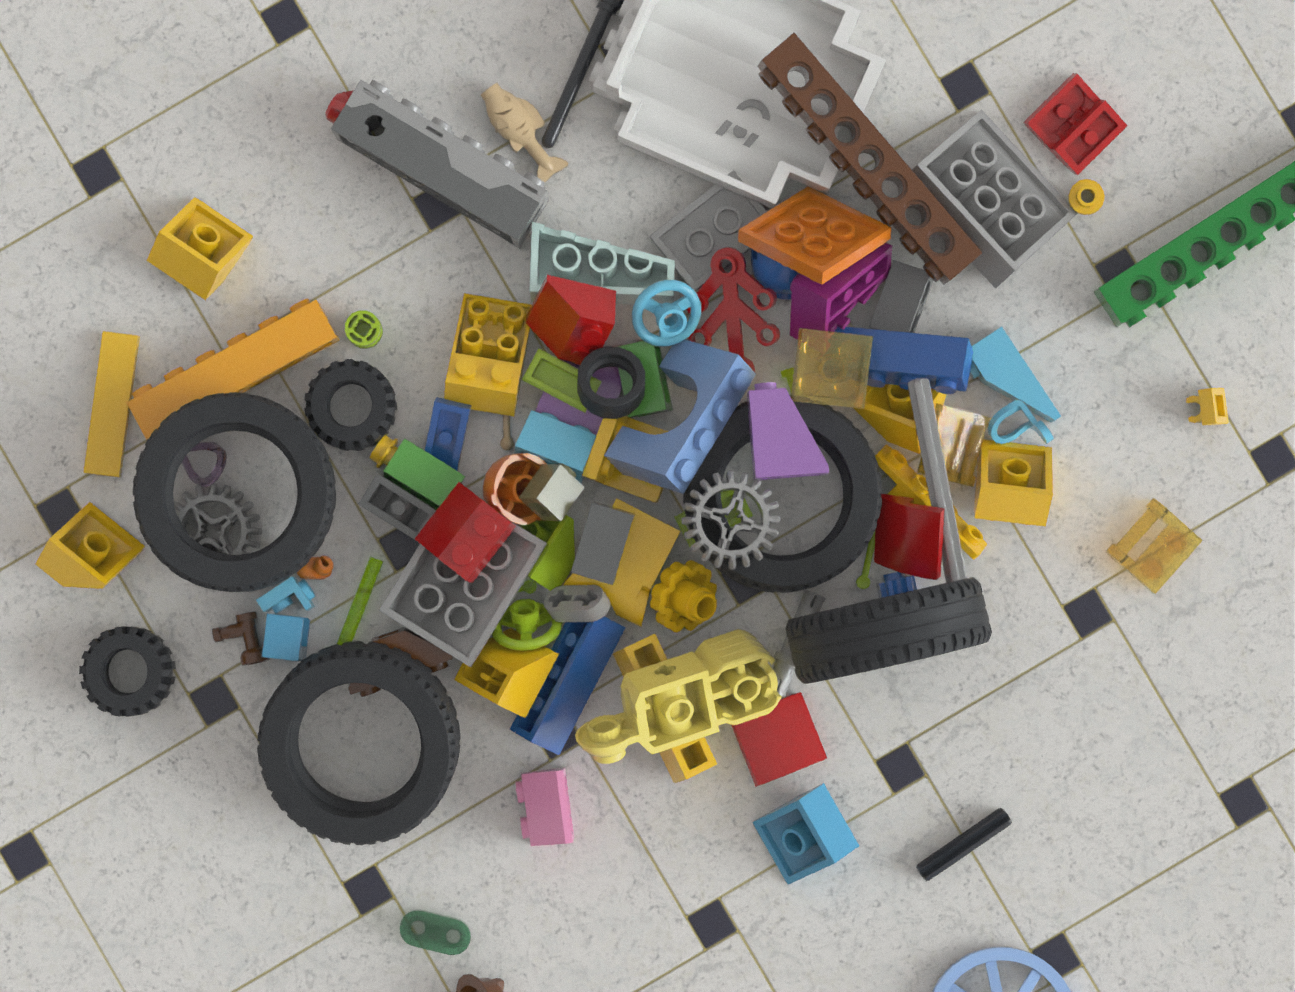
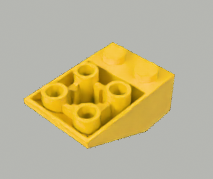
M464 293L445 379L444 399L469 404L472 410L515 416L530 334V327L526 324V316L532 306L531 304Z

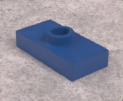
M436 397L425 451L458 471L471 405Z

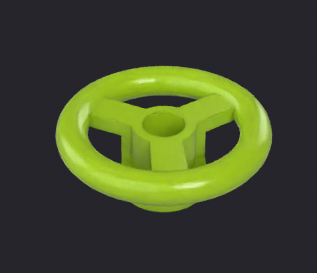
M520 599L507 608L492 636L496 642L508 649L518 651L534 650L544 647L555 640L561 632L562 622L555 621L547 612L543 603L532 599ZM548 622L552 623L550 629L545 634L532 639V633L537 630V627ZM502 625L515 628L521 634V640L506 636L502 632Z

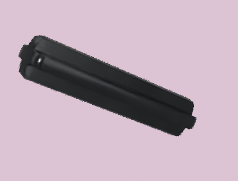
M998 808L918 863L916 866L917 871L925 881H930L1010 826L1012 821L1004 809Z

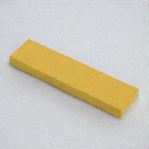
M102 332L83 473L121 478L130 409L126 402L132 399L140 336Z

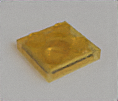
M799 328L791 393L792 401L864 409L873 336Z

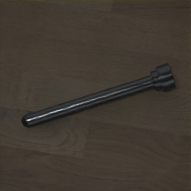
M597 0L596 8L599 10L543 135L542 145L545 148H552L555 145L612 15L616 16L618 10L620 11L624 0Z

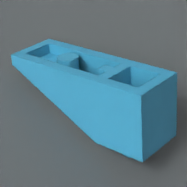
M1000 327L971 346L973 356L969 375L972 379L978 377L983 384L1012 401H1022L1031 412L1050 423L1061 417L1003 327Z

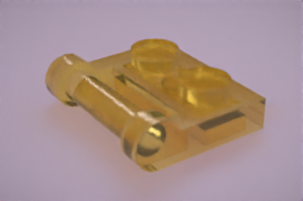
M936 403L935 414L948 481L973 487L976 479L973 473L986 428H988L992 418ZM970 424H973L960 471H957ZM921 456L917 472L925 475Z
M1152 498L1146 505L1147 510L1116 545L1112 543L1105 552L1152 594H1156L1203 540L1159 501ZM1160 519L1166 526L1134 561L1127 553L1150 527Z

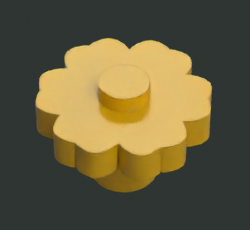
M689 560L685 564L676 561L670 567L664 569L661 573V583L656 584L652 588L650 607L657 611L656 622L678 633L683 628L692 631L704 621L709 620L717 608L715 596L717 585L710 581L712 577L711 570L694 560Z

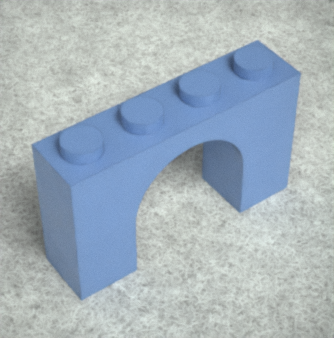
M683 340L678 344L672 345L659 367L677 386L697 392V400L692 412L679 426L663 434H647L622 426L604 455L623 475L684 494L756 375L739 354L689 340Z

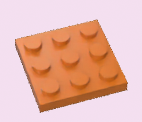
M807 186L740 228L738 242L810 278L812 281L824 284L891 239L892 227Z

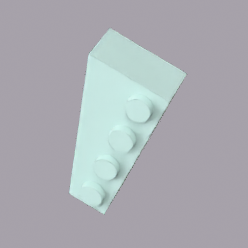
M532 222L529 287L531 302H534L547 275L616 290V304L634 305L637 297L648 286L662 280H674L675 260L631 248L629 250L611 245V243L606 241L591 240L577 236L576 233L565 230L559 231L545 227L543 224ZM674 291L660 292L651 299L660 304L665 302L673 303Z

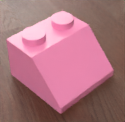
M565 767L522 773V781L516 782L518 803L525 802L527 817H520L523 839L530 838L531 846L573 843L574 831Z

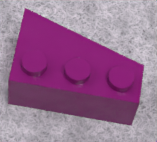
M887 242L824 284L812 281L800 273L797 274L790 286L792 295L789 336L824 354L830 347V343L827 342L828 338L836 328L840 327L844 330L850 323V318L846 317L858 302L864 305L887 278L891 268L893 245Z

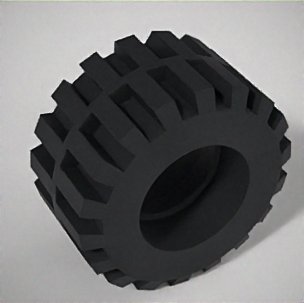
M345 359L343 362L334 361L330 363L331 366L325 369L321 368L317 372L318 376L309 382L308 386L310 388L304 397V401H306V408H304L305 416L308 417V424L321 440L332 447L344 451H361L366 447H373L378 444L377 441L389 433L388 430L391 425H394L396 419L394 417L395 410H397L396 394L389 380L376 367L361 360L360 362L353 359ZM349 384L363 387L369 393L372 400V409L367 419L361 424L352 427L339 424L333 418L330 411V402L335 392Z
M121 626L115 627L112 630H106L100 633V637L94 638L89 643L90 648L88 651H84L81 657L84 659L83 666H79V674H83V681L80 683L82 689L87 690L89 695L86 697L91 703L95 702L99 710L109 712L111 715L118 717L142 715L160 706V702L167 698L171 692L169 688L175 681L173 669H176L175 661H172L170 657L172 652L169 647L163 644L164 640L161 637L152 634V631L145 628ZM123 650L138 652L147 665L145 683L139 690L132 693L120 692L113 686L109 678L110 662L118 652Z

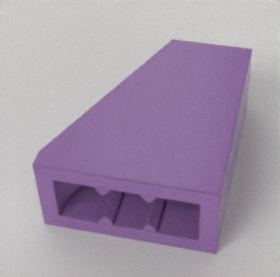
M776 382L754 384L755 390H749L747 393L753 480L827 475L829 473L828 463L786 388H777Z

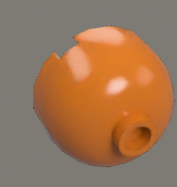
M529 453L509 454L498 459L491 465L484 478L482 488L485 502L516 525H528L536 520H541L519 497L541 465L547 463L540 457Z

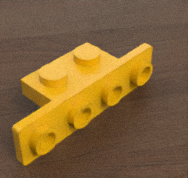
M886 444L875 455L878 466L897 484L887 494L914 498V504L931 506L926 477L917 474L907 464V460L901 452L892 449ZM953 505L961 548L975 560L985 549L987 543L983 539L982 533L975 526L968 525L958 515V511Z

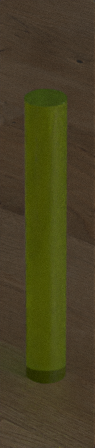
M373 557L369 558L336 644L342 645L344 642H353L383 561Z

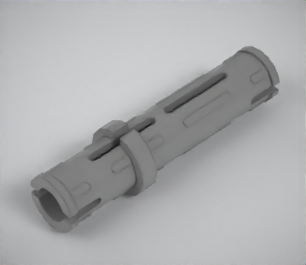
M804 590L794 618L820 612L826 598L815 595L813 603L809 607L815 593ZM787 636L780 652L775 653L774 659H776V663L773 667L777 680H780L777 692L783 698L786 697L787 689L795 672Z

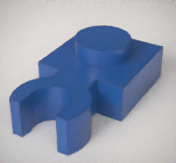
M900 572L883 575L884 582L876 584L879 598L917 590L914 576L905 577V574Z

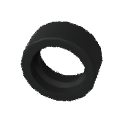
M606 346L593 350L583 359L578 368L577 393L582 405L590 413L601 418L618 419L631 414L639 407L645 395V370L641 360L631 351L621 347ZM617 367L631 375L633 386L625 396L604 398L597 395L591 389L590 378L599 369Z

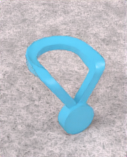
M1015 400L1000 409L992 417L987 428L988 435L996 443L1000 444L1015 440L1029 428L1036 431L1046 444L1054 439L1047 426L1041 420L1037 421L1027 406L1020 400ZM1022 410L1029 421L1007 435H998L997 429L999 424L1006 417Z

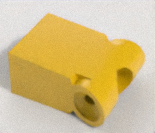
M616 498L612 507L634 513L635 516L629 530L614 584L610 585L572 573L562 586L597 585L601 587L610 599L611 606L617 616L642 627L650 590L681 531Z

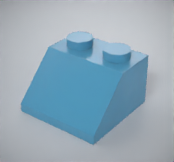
M824 783L795 797L752 822L788 885L836 863L859 847L858 842Z

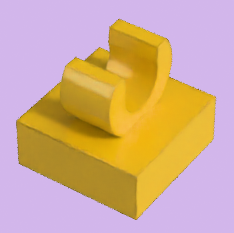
M1224 388L1198 390L1199 395L1186 398V403H1198L1200 405V413L1197 416L1188 417L1189 422L1202 423V425L1229 424Z

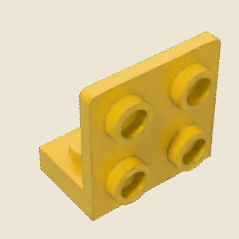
M627 416L618 419L603 418L582 476L657 503L663 487L623 475L604 455L622 426L653 435L669 431Z

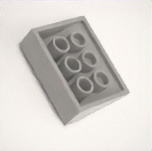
M982 109L912 169L981 250L982 254L972 264L995 289L1078 214Z
M516 525L515 529L473 583L463 579L420 544L379 611L464 664L472 667L547 543Z

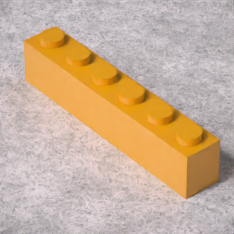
M308 298L291 306L289 309L292 313L279 319L276 315L261 322L258 325L260 330L250 336H247L244 332L231 338L226 342L229 346L218 353L210 350L195 359L197 364L185 371L183 367L176 368L163 376L165 382L154 388L151 384H147L132 393L134 398L126 403L146 440L149 439L155 429L160 427V423L174 411L177 412L181 406L193 400L202 399L204 396L217 393H244L340 341L321 304L317 300L310 302Z

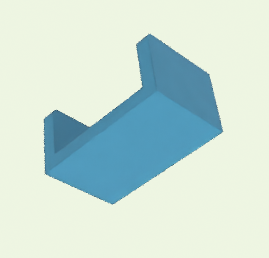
M267 614L262 657L291 661H302L305 659L310 619Z

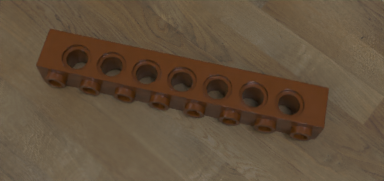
M795 33L791 34L760 61L757 67L761 72L758 75L763 83L771 90L777 89L784 98L782 103L786 110L795 118L798 115L808 126L805 130L810 138L818 145L824 144L831 153L829 159L840 172L847 171L855 181L852 185L856 192L865 200L871 199L878 208L876 214L880 220L890 227L894 226L901 235L899 240L903 247L912 255L917 253L925 263L923 265L924 271L933 281L938 282L940 280L945 285L982 254L981 250ZM791 71L801 73L805 79V85L803 87L792 86L788 81V73ZM813 99L824 100L828 105V113L825 115L815 113L811 107V101ZM844 126L848 128L852 135L851 141L847 143L839 141L835 136V127ZM867 153L873 157L875 161L873 170H865L860 166L858 162L859 154ZM883 181H892L897 185V197L890 198L883 193ZM907 208H914L920 212L922 217L920 225H912L907 221L905 217ZM937 235L943 239L945 243L943 253L934 252L930 248V236Z

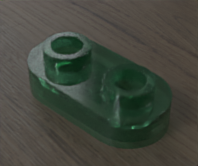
M416 909L408 912L400 923L401 937L411 946L447 955H458L467 949L471 941L469 926L458 918ZM413 922H423L425 931L421 934L415 933L412 930ZM452 929L457 930L460 934V940L454 943L447 939V932Z

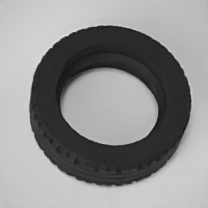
M230 392L204 396L202 399H196L181 406L177 412L171 413L160 423V427L153 431L145 443L146 447L140 453L135 468L137 470L136 475L133 479V506L136 520L139 522V529L144 540L150 546L154 555L169 570L184 580L200 587L217 591L249 592L261 590L276 585L297 573L322 546L324 538L330 530L336 506L334 470L329 455L316 433L306 422L283 405L268 398L248 393ZM229 431L253 433L264 437L276 445L291 464L297 483L295 511L283 533L268 546L242 555H227L214 552L195 541L182 526L176 513L173 498L176 474L186 455L206 438Z
M790 394V397L816 444L831 457L839 471L843 486V503L841 513L834 528L824 540L813 548L792 555H772L760 551L763 555V559L760 561L756 560L752 553L748 554L750 566L745 568L742 565L741 558H736V568L734 570H730L728 567L729 559L723 558L721 567L716 568L722 574L741 585L772 593H790L813 588L831 580L846 570L861 555L868 542H870L876 529L882 506L881 474L878 471L879 466L875 454L868 446L869 443L862 432L855 428L853 422L844 414L835 411L828 404L816 399H809V397ZM747 401L737 406L685 490L683 495L684 504H697L698 501L690 496L692 490H696L702 495L705 493L700 486L701 480L705 479L711 487L715 486L713 481L714 473H719L721 480H723L725 470L733 456L750 442ZM721 492L710 497L704 506L723 509ZM684 509L686 517H693L694 512ZM721 515L718 517H721L722 523H725L724 527L727 528L725 538H727L732 528L726 517ZM701 517V524L706 537L714 545L718 546L721 532L719 526L715 522ZM693 524L688 525L689 530L694 529ZM735 533L728 550H740L749 545ZM696 536L693 537L696 542L699 541ZM703 546L699 548L703 554L707 551ZM711 554L708 560L714 566L717 556Z
M974 577L788 619L785 630L790 651L792 652L791 656L795 666L796 677L803 684L814 683L912 662L989 642L992 630L989 624L988 612L985 608L986 604L984 595H982L981 583Z
M363 641L344 642L342 645H331L319 650L318 653L309 655L298 663L286 675L269 699L262 714L263 718L260 721L257 738L259 741L257 746L259 766L263 768L261 774L267 789L272 792L271 796L282 811H286L287 816L296 822L301 828L305 827L307 832L315 834L319 838H329L331 842L343 843L345 845H350L351 843L356 845L376 844L377 841L383 843L398 838L401 833L406 834L422 823L423 819H426L435 810L443 798L459 759L460 725L456 719L457 712L451 697L447 696L445 686L437 676L431 674L432 670L425 666L423 662L419 659H412L411 654L401 651V649L396 647L390 649L386 644L370 641L368 644H365ZM350 683H365L377 686L402 701L414 716L421 739L418 765L409 781L392 795L372 802L344 799L322 787L304 766L300 756L298 741L303 716L309 706L320 695L334 687Z

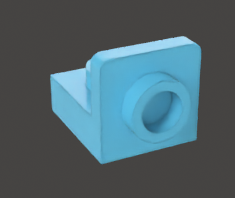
M292 576L256 599L263 612H269L273 609L274 613L277 614L294 603L291 599L293 595H296L304 609L309 611L315 607L311 599L316 596L305 579L299 582L296 577Z

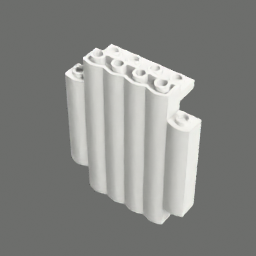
M624 0L618 17L623 20L618 31L611 29L604 45V49L608 50V53L603 63L596 62L589 81L594 82L593 93L630 108L628 112L621 111L614 130L619 132L618 142L709 182L719 184L725 189L751 198L772 209L776 206L788 178L828 194L838 169L829 159L831 153L824 144H816L807 134L805 128L808 126L798 115L795 118L786 110L782 103L784 98L777 89H769L760 79L758 73L761 71L757 67L760 61L791 34L795 33L864 113L886 59L848 43L861 10L838 0ZM797 71L788 73V81L792 86L803 87L805 85V79L801 73ZM813 99L811 101V107L815 113L819 115L828 113V105L824 100ZM746 100H758L767 107L770 118L769 120L763 119L762 113L755 107H748L742 111L737 109V106ZM726 120L732 122V125L722 136L715 134ZM736 125L747 130L745 137L737 138L734 135L733 129ZM844 126L835 127V136L839 141L844 143L851 141L852 135L848 128ZM752 133L759 135L750 148L743 145ZM734 170L742 181L730 177L728 174Z

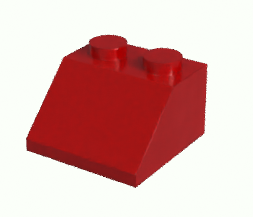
M547 275L526 316V324L558 359L581 365L583 359L593 350L603 348L615 325L616 290Z
M458 482L415 537V540L463 579L473 583L515 529L516 525L462 483Z

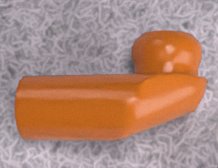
M325 555L312 557L297 572V575L302 579H325L332 573L333 561Z

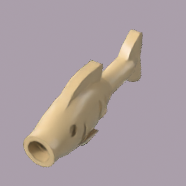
M495 83L480 95L485 101L486 111L491 124L495 128V132L509 141V145L515 153L522 147L528 151L538 165L537 177L546 182L553 174L568 166L566 160L558 157H549L536 140L535 130L542 128L545 122L532 104L502 89L498 83Z

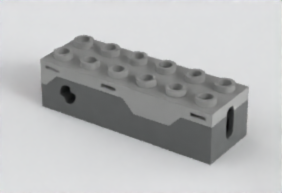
M360 80L355 90L337 93L333 97L325 115L326 119L333 123L331 130L338 141L519 249L521 248L532 229V222L538 220L549 201L544 181L529 172H526L524 176L515 172L514 164L499 154H495L493 158L488 156L482 149L483 145L471 137L464 135L463 139L458 138L451 131L452 127L437 117H433L431 121L426 119L420 112L422 109L405 98L401 102L394 100L393 96L389 94L391 91L375 80H372L370 84ZM383 127L384 132L381 135H372L371 132L374 128Z

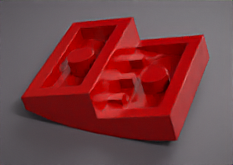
M1073 73L1023 122L1037 139L1075 175H1079L1128 126L1107 101L1101 100L1077 73Z
M881 493L882 506L875 530L874 562L900 573L938 580L941 576L945 508L914 504V498Z
M801 692L780 699L777 706L767 715L738 725H731L755 787L827 759Z

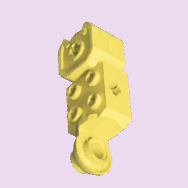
M737 629L704 640L695 652L691 651L626 673L620 686L624 712L616 715L598 716L584 723L575 734L576 741L583 750L593 755L596 762L610 764L621 760L626 754L625 749L637 742L653 755L719 732V725L725 723L738 725L772 712L781 699V695L777 692L778 680L776 673L768 664L769 662L772 665L775 659L754 635L745 630Z

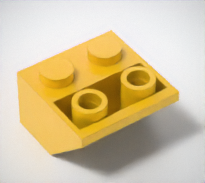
M509 628L503 631L506 636L521 640V634L516 630ZM491 637L472 667L462 663L454 680L491 702L526 718L559 654L545 646L527 651L512 650L503 647Z

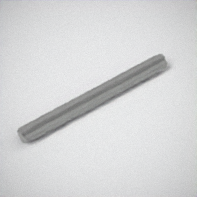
M916 378L908 382V389L930 503L933 507L945 508L942 565L945 580L948 583L966 579L967 575L930 383L927 378Z

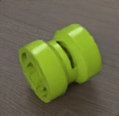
M359 310L347 318L345 333L347 338L356 347L369 349L380 342L383 336V327L373 313Z

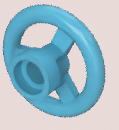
M662 280L648 286L637 297L632 309V324L637 335L648 344L659 347L672 346L688 338L696 329L701 317V303L697 293L689 285L678 280ZM663 291H677L684 295L673 303L665 302L660 304L651 299L654 295ZM691 307L690 317L687 321L683 311ZM644 309L654 313L656 316V323L660 329L659 336L652 334L644 326L642 319ZM672 313L669 318L664 319L668 314Z

